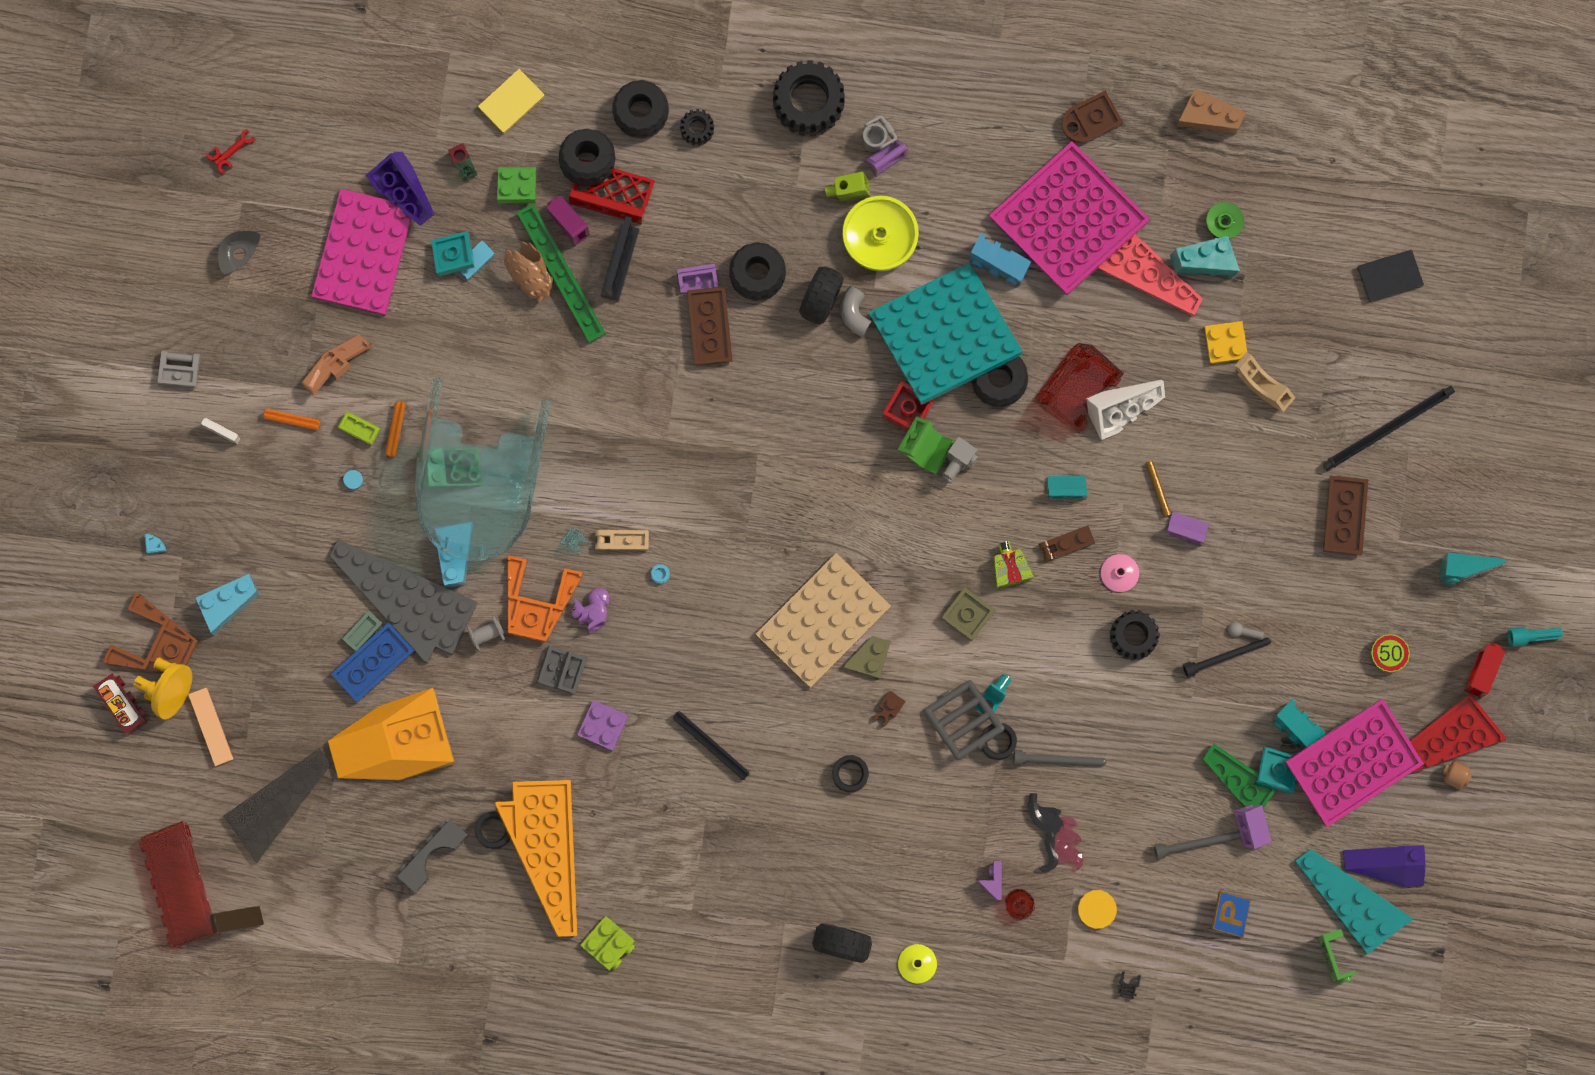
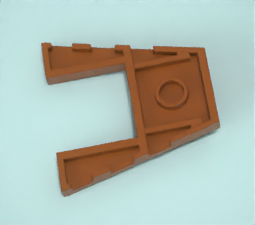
M135 592L127 610L162 625L146 660L110 645L103 663L164 673L154 668L156 659L160 657L167 662L187 666L198 641Z

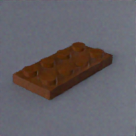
M725 287L687 290L695 366L733 362Z
M1330 475L1323 552L1362 555L1369 479Z

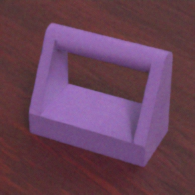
M896 140L892 145L873 154L865 162L877 177L905 158L908 148L904 143Z

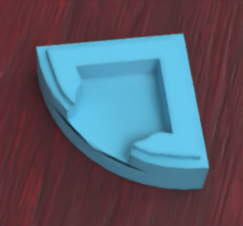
M144 534L147 554L167 552L164 543L159 538L150 534Z

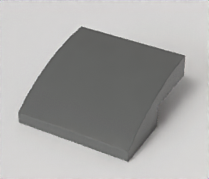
M548 646L536 683L576 694L587 657Z

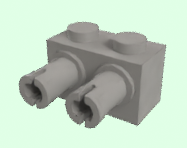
M958 437L948 451L946 459L950 461V464L944 471L942 478L951 484L960 471L965 472L967 468L972 469L977 462L978 456L976 454L978 449Z

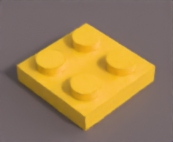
M1242 321L1204 327L1210 364L1239 361L1247 352Z

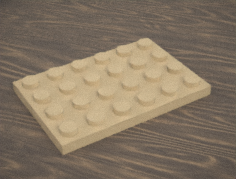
M835 553L756 633V636L811 689L891 608V605Z

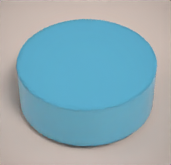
M350 470L344 475L343 481L348 489L357 490L363 484V477L360 472Z
M663 564L655 565L651 570V578L657 584H664L670 578V571Z

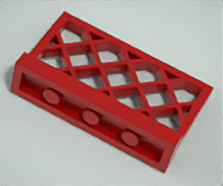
M614 168L611 173L612 179L602 182V184L594 188L588 186L590 189L585 192L578 191L579 185L574 183L569 195V204L624 220L626 216L631 217L632 222L642 225L655 180ZM624 177L629 178L631 184L622 187L619 180ZM616 181L620 189L611 193L607 185ZM642 182L650 184L648 190L640 192L637 187ZM604 187L608 195L604 197L597 196L595 191ZM634 187L638 194L629 198L625 191ZM622 192L626 200L616 202L613 196ZM641 198L643 202L642 209L634 207L631 202Z

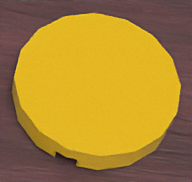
M1092 890L1086 893L1080 899L1078 905V915L1081 921L1093 929H1102L1110 925L1117 913L1113 897L1102 890Z

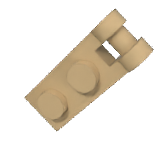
M595 530V537H597L595 550H649V530ZM605 537H610V543H605Z

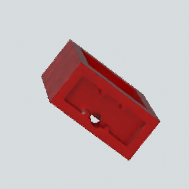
M1491 643L1480 649L1465 686V692L1479 698L1489 694L1506 652L1501 650L1502 647L1500 645Z

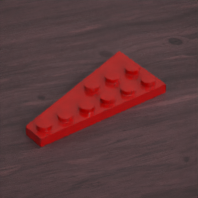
M1470 693L1410 740L1424 763L1411 773L1496 744L1507 738Z

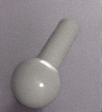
M1233 622L1228 626V633L1232 637L1243 635L1261 640L1264 638V632L1243 628L1238 622Z

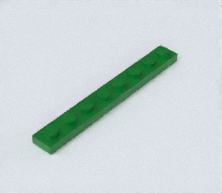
M534 204L518 211L519 219L537 251L541 253L548 271L587 341L591 343L606 335Z

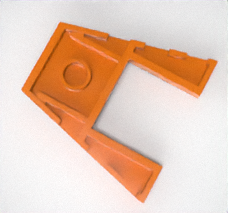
M508 555V634L546 643L579 584L583 572L564 568L554 605L518 596L527 559Z

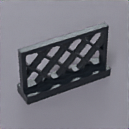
M626 216L624 224L620 226L601 292V297L615 301L620 300L640 231L639 228L633 227L631 217Z

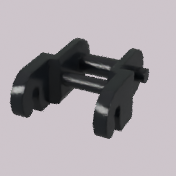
M1122 971L1120 978L1122 986L1118 993H1120V997L1124 994L1132 996V999H1134V996H1137L1135 990L1136 987H1139L1141 975L1138 974L1135 985L1123 982L1125 971ZM1124 986L1132 987L1133 992L1125 991Z

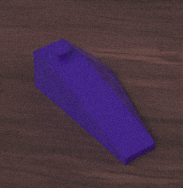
M403 151L390 153L366 174V177L379 194H383L389 199V202L401 208L403 213L418 225H423L434 215L415 170Z
M1424 845L1343 850L1344 870L1373 877L1403 887L1424 886L1426 867Z

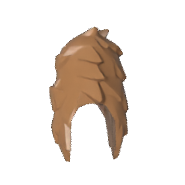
M522 241L520 242L521 249L519 252L513 250V252L508 249L506 250L504 263L513 281L529 298L537 299L538 302H541L550 296L553 278L547 271V266L541 253L531 243L527 244Z

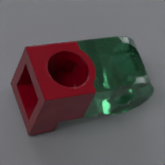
M464 143L448 150L463 182L478 176Z

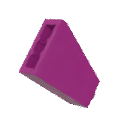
M562 196L558 199L555 197L548 202L547 212L574 246L590 236L588 225Z

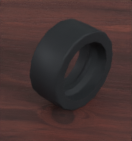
M1002 723V725L1004 726V732L1007 733L1010 739L1009 747L1004 752L997 753L992 751L986 742V746L981 749L991 759H1006L1016 748V733L1005 723ZM990 724L987 726L981 736L994 729V725Z
M846 755L839 758L832 770V779L835 785L847 793L861 790L869 777L865 761L855 755ZM852 762L860 767L862 777L858 783L847 785L841 781L839 771L844 764Z
M487 812L477 820L475 835L478 841L486 848L499 849L510 841V837L506 829L504 836L499 841L491 842L483 836L482 828L486 821L497 819L502 822L498 812Z

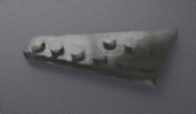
M320 748L224 815L256 863L260 861L263 854L269 849L272 842L281 833L299 809V806L331 766V763Z

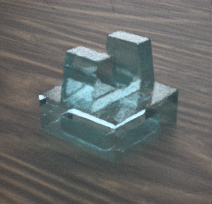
M571 528L561 544L580 553L581 549L578 547V543L580 541L587 543L588 540L581 531Z

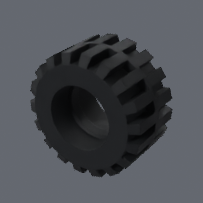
M1130 610L1127 613H1122L1115 620L1110 630V642H1112L1113 650L1117 651L1116 654L1122 655L1126 660L1129 658L1131 661L1141 660L1151 654L1159 642L1160 633H1158L1159 627L1155 624V619L1149 617L1150 614H1144L1140 610L1137 612ZM1129 625L1141 627L1146 635L1144 643L1139 646L1128 644L1123 636L1124 629Z

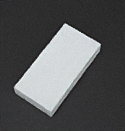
M207 418L203 419L201 425L204 428L238 444L240 440L238 434Z

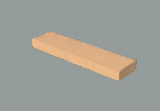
M206 687L188 694L215 767L234 760L208 688Z

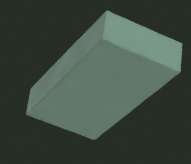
M367 611L342 640L353 650L357 651L377 632L383 623Z

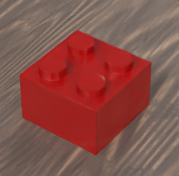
M901 381L884 410L882 418L908 432L916 416L922 419L927 417L935 399L921 405L910 385Z

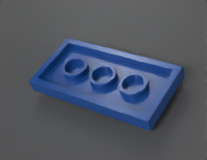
M388 622L331 675L358 703L413 654L415 650Z

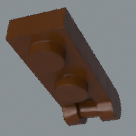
M1087 525L1041 542L1038 545L1040 550L1044 552L1045 562L1091 546L1095 544V541ZM1054 545L1056 552L1052 553L1050 547Z

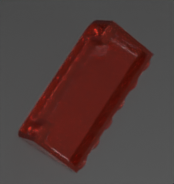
M180 821L142 836L139 846L142 853L145 852L147 857L144 862L147 871H151L152 874L150 883L152 889L157 891L158 896L155 897L158 908H162L163 915L161 920L163 926H167L169 934H166L169 945H173L177 949L220 935L221 933L214 934L210 919L212 910L191 843L194 841L188 823Z

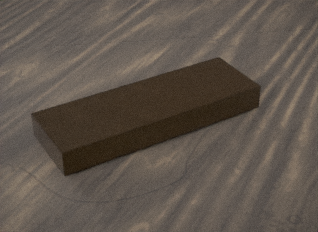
M260 906L210 915L214 934L264 925Z

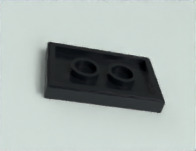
M1412 249L1357 266L1369 302L1424 285Z

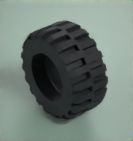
M807 60V64L799 61L796 62L794 67L793 65L788 66L786 72L782 71L779 75V80H776L774 85L773 107L777 118H780L781 124L784 127L788 126L789 131L793 133L798 131L799 135L805 136V133H810V136H816V132L823 134L827 128L831 129L835 126V122L839 121L844 109V86L840 82L839 75L834 74L831 67L828 66L826 68L822 62L813 64V60ZM803 84H815L821 87L827 97L825 106L814 113H804L797 110L791 102V95L794 89Z

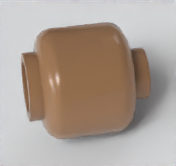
M1456 760L1450 765L1446 764L1442 771V774L1445 775L1444 782L1456 789L1466 788L1472 777L1470 767Z

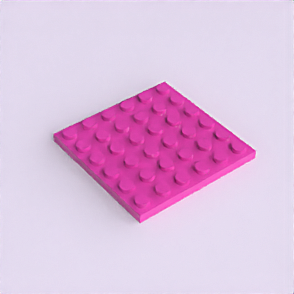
M1070 142L989 215V218L1066 296L1150 222V218L1073 142Z

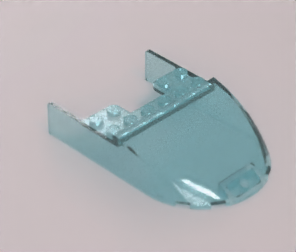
M433 378L422 441L416 463L415 499L418 519L427 538L445 554L466 561L487 560L504 553L512 547L526 528L532 506L551 400H540L533 436L504 433L498 440L497 449L461 443V425L454 421L436 418L443 378Z

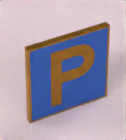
M1219 891L1211 929L1243 938L1251 900Z

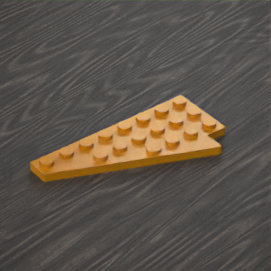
M571 780L512 782V801L495 802L497 812L556 936H577Z

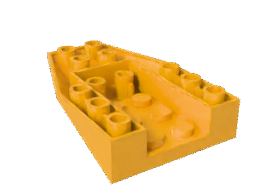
M434 688L378 706L328 741L337 776L342 779L403 780L456 764Z

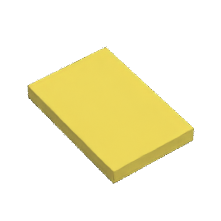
M518 69L487 97L478 108L505 134L535 107L545 95Z

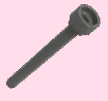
M1014 750L1013 765L1019 766L1026 764V762L1106 765V759L1031 755L1026 754L1022 750Z
M1240 831L1168 846L1158 843L1154 844V852L1158 860L1165 858L1169 853L1241 839Z

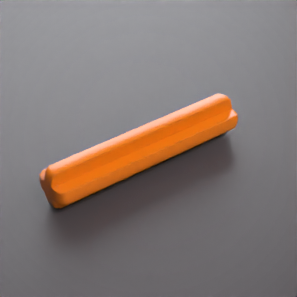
M395 402L385 453L388 457H396L406 407L404 402Z
M266 409L264 412V419L316 431L320 426V421L317 419Z

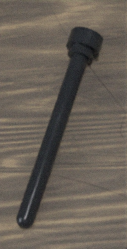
M1266 637L1263 640L1255 641L1198 663H1184V673L1187 678L1194 677L1201 669L1267 646L1271 643V639Z

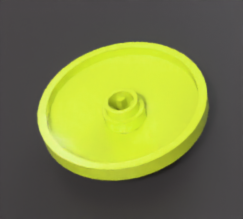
M888 196L866 198L850 210L844 221L843 242L846 251L857 264L866 269L889 271L898 268L912 256L917 246L919 231L916 218L904 203Z

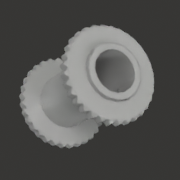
M494 615L492 616L494 622L474 631L471 630L470 626L468 627L470 639L478 651H481L480 644L501 636L502 640H505L504 631L499 620Z

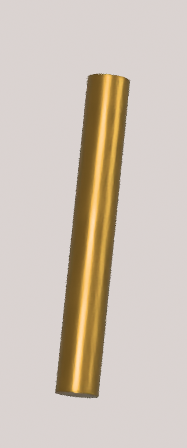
M1153 461L1146 462L1163 515L1167 517L1171 515L1154 463Z

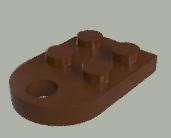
M1106 90L1068 109L1062 120L1063 133L1069 140L1075 143H1087L1123 125V121ZM1075 124L1078 130L1075 133H1071L1068 131L1067 126Z

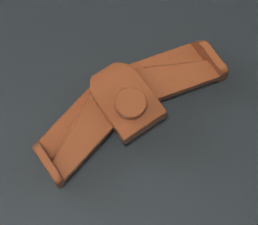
M358 334L333 349L326 351L302 381L303 386L315 397L330 375H333L336 379L341 377L351 368L347 361L367 349H372L371 345Z

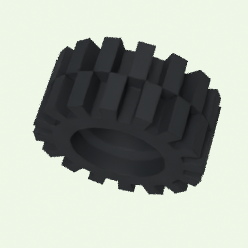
M692 109L690 113L686 112L680 123L683 139H686L687 143L691 142L692 145L698 144L700 146L703 142L706 144L707 140H710L712 134H714V123L709 113L706 114L704 110L699 111V109H696V111ZM694 121L702 122L705 126L703 132L699 134L691 132V123Z

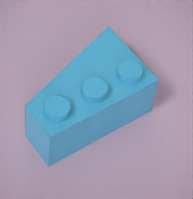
M247 574L196 597V600L210 632L216 635L236 614L259 596V592L252 577Z

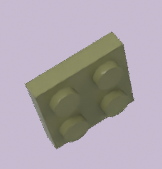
M964 587L941 619L973 641L993 615L995 609Z

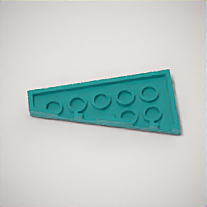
M1312 849L1295 861L1366 955L1413 920L1406 913Z

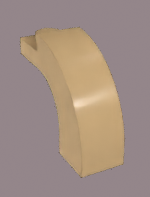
M1248 352L1235 365L1240 379L1259 397L1278 410L1284 412L1295 399L1289 388L1270 377Z

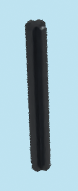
M678 711L675 713L673 720L738 777L745 780L750 773L745 767L682 712Z

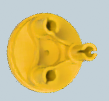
M159 657L154 663V668L164 673L158 682H151L138 676L134 681L138 684L134 683L133 685L135 688L145 692L144 699L151 702L152 711L157 717L169 719L179 711L189 694L192 684V671L190 667L184 664L170 663Z

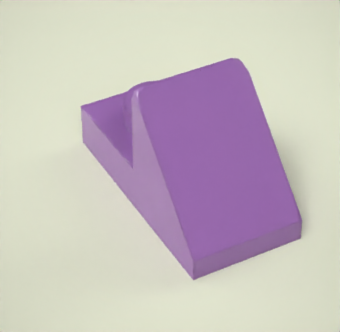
M993 861V866H989V877H993V880H978L977 882L996 901H1001L1002 861Z

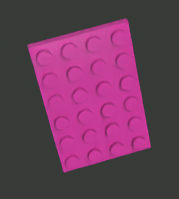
M340 189L312 298L386 316L412 219L403 213V210L397 205L389 202V200Z
M1382 698L1285 761L1325 827L1335 823L1424 764Z

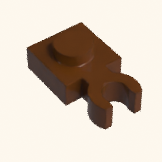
M889 691L879 705V708L883 711L875 715L874 721H877L879 717H884L885 722L882 726L885 727L889 722V716L891 715L895 718L906 701Z

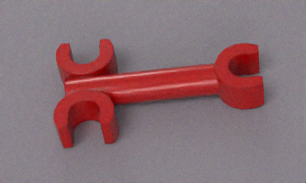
M247 129L242 131L241 138L222 154L217 147H214L216 152L214 157L206 153L208 160L218 166V170L222 175H225V172L222 170L224 165H228L231 169L233 168L227 159L245 144L250 145L255 142L254 137L245 139V136L249 134Z

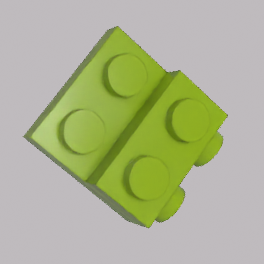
M605 916L580 946L611 971L612 968L616 970L623 962L621 958L625 953L629 955L636 947L633 944L636 941Z

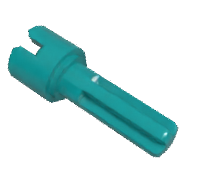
M1517 627L1510 628L1507 631L1510 647L1527 646L1529 642L1561 639L1563 635L1560 627L1537 630Z

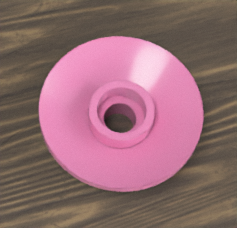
M1113 555L1103 563L1101 568V579L1104 585L1114 592H1126L1132 589L1139 578V569L1136 562L1127 555ZM1122 569L1124 574L1118 575L1117 570Z

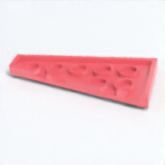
M1136 235L1097 269L1193 317L1203 300L1199 294L1185 283L1173 269L1171 270Z

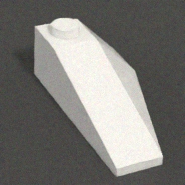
M1157 380L1103 391L1086 398L1088 415L1100 439L1103 440L1123 430L1122 427L1129 421H1135L1138 414L1144 410L1148 411L1164 399V381Z

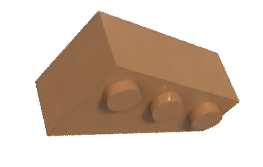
M1195 88L1177 127H1189L1196 130L1203 129L1236 135L1246 112Z

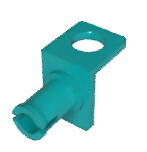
M1005 674L1000 676L995 685L991 683L983 694L984 699L992 703L993 712L997 710L1007 695L1004 691L1012 682L1011 678ZM979 704L975 706L976 710L982 714L985 713Z

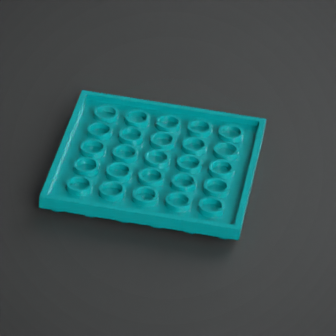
M970 262L869 312L871 320L921 405L1023 355L1021 347Z

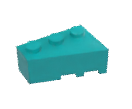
M1228 236L1177 248L1170 254L1175 273L1234 277L1240 271Z
M1291 699L1272 719L1275 722L1273 725L1280 732L1284 731L1289 735L1287 738L1294 745L1299 744L1304 749L1326 735V733L1308 718V714L1305 711L1301 712L1295 706L1296 702Z

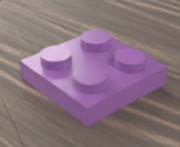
M593 700L577 736L613 751L629 716Z

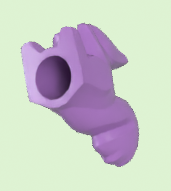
M603 588L593 589L589 593L590 605L583 607L577 599L574 600L575 605L571 615L575 619L579 618L578 622L580 625L587 622V629L590 634L606 624L607 609L605 605L609 604L610 596L608 591Z

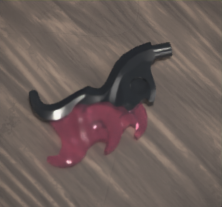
M1030 793L1028 803L1030 817L1047 835L1044 842L1049 856V863L1046 866H1041L1040 870L1050 871L1060 863L1071 861L1077 865L1076 870L1078 871L1083 865V856L1074 846V841L1077 840L1081 843L1082 840L1070 828L1071 824L1078 825L1076 820L1069 816L1059 817L1061 811L1054 807L1039 806L1037 803V793Z

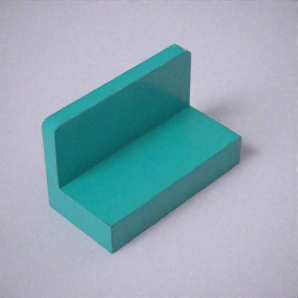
M1048 476V499L1087 498L1086 476Z

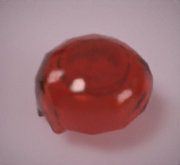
M1014 889L1005 897L1006 911L1016 920H1024L1030 917L1035 910V902L1032 895L1024 889Z

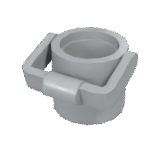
M878 116L864 125L863 145L869 152L876 153L892 145L897 140L894 129L883 116ZM887 134H888V135L891 137V139H892V140H890V141H888V142H887Z

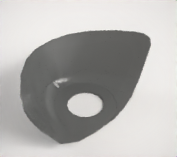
M237 231L227 235L222 240L218 250V263L223 274L231 273L249 261L258 246L260 234L254 231ZM238 248L244 249L246 253L245 257L241 260H237L234 257V251Z

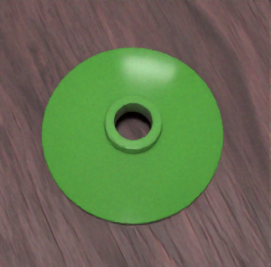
M1221 202L1209 210L1206 218L1207 227L1215 237L1228 236L1231 239L1242 231L1244 215L1235 204ZM1223 219L1227 220V221H1228V224H1227V225H1223V224L1221 223V220H1223Z

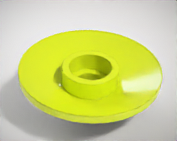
M916 944L905 948L898 959V969L902 977L915 984L924 983L931 979L937 968V960L934 953L924 945ZM915 960L921 961L920 967L914 966Z

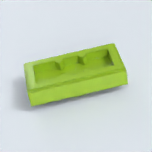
M346 411L338 426V429L371 446L381 428Z

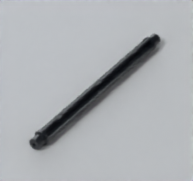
M1450 385L1445 389H1441V391L1335 456L1328 458V461L1323 463L1324 469L1328 471L1331 468H1336L1342 462L1443 400L1448 399L1450 395L1455 393L1454 388Z

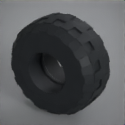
M639 80L631 81L620 88L614 97L612 112L615 123L622 132L634 138H647L657 134L664 127L669 114L667 98L660 87L652 82ZM638 101L647 102L652 107L651 112L644 117L633 116L629 109Z
M592 129L576 130L569 134L561 143L559 150V165L563 175L572 183L580 186H594L604 182L611 175L615 165V151L612 142L600 131ZM582 153H592L597 159L592 162H582L577 157Z
M754 242L746 244L736 251L730 262L729 277L734 289L744 298L754 301L766 300L773 297L782 288L786 277V266L778 250L769 244ZM754 263H761L767 266L769 273L765 278L755 280L746 274V270Z
M827 266L817 269L799 309L802 318L815 324H822L826 321L843 284L844 278L840 272Z
M1017 357L995 368L1005 370L1010 375L1011 383L1008 386L998 388L992 385L988 379L991 371L971 380L974 393L983 403L992 407H1006L1017 402L1024 394L1028 385V371L1023 360Z
M821 923L816 927L812 945L815 951L864 963L869 957L872 940L866 934Z

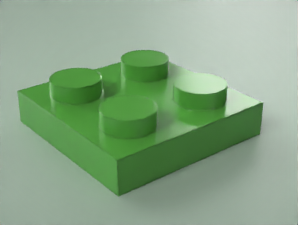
M498 167V204L536 203V167Z

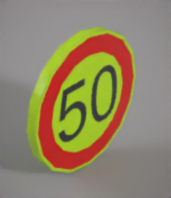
M1388 634L1381 636L1375 641L1372 646L1371 656L1379 669L1391 673L1405 667L1409 661L1410 651L1404 639L1397 635Z

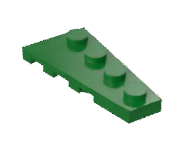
M1214 743L1202 759L1244 807L1248 805H1253V807L1262 805L1264 809L1276 789L1256 784L1257 772Z

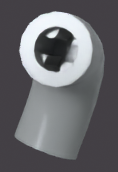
M849 286L840 303L841 317L851 331L863 337L872 322L863 317L859 312L860 303L865 295L855 287Z

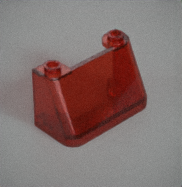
M1077 343L1070 349L1036 395L1034 402L1075 433H1080L1088 425V418L1085 416L1088 412L1086 398L1103 392L1106 387L1117 386L1124 373L1093 345Z

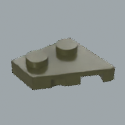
M872 636L845 664L844 669L880 679L891 641Z

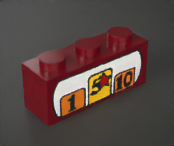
M111 673L93 687L124 733L129 736L148 723L145 719L147 714L142 707L137 708L134 703L136 698L131 691L126 692L123 687L126 684L120 675L116 677Z

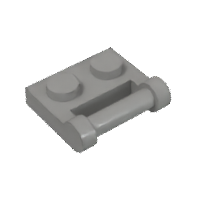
M162 350L158 384L197 388L201 354H176ZM168 360L192 362V367L167 365Z

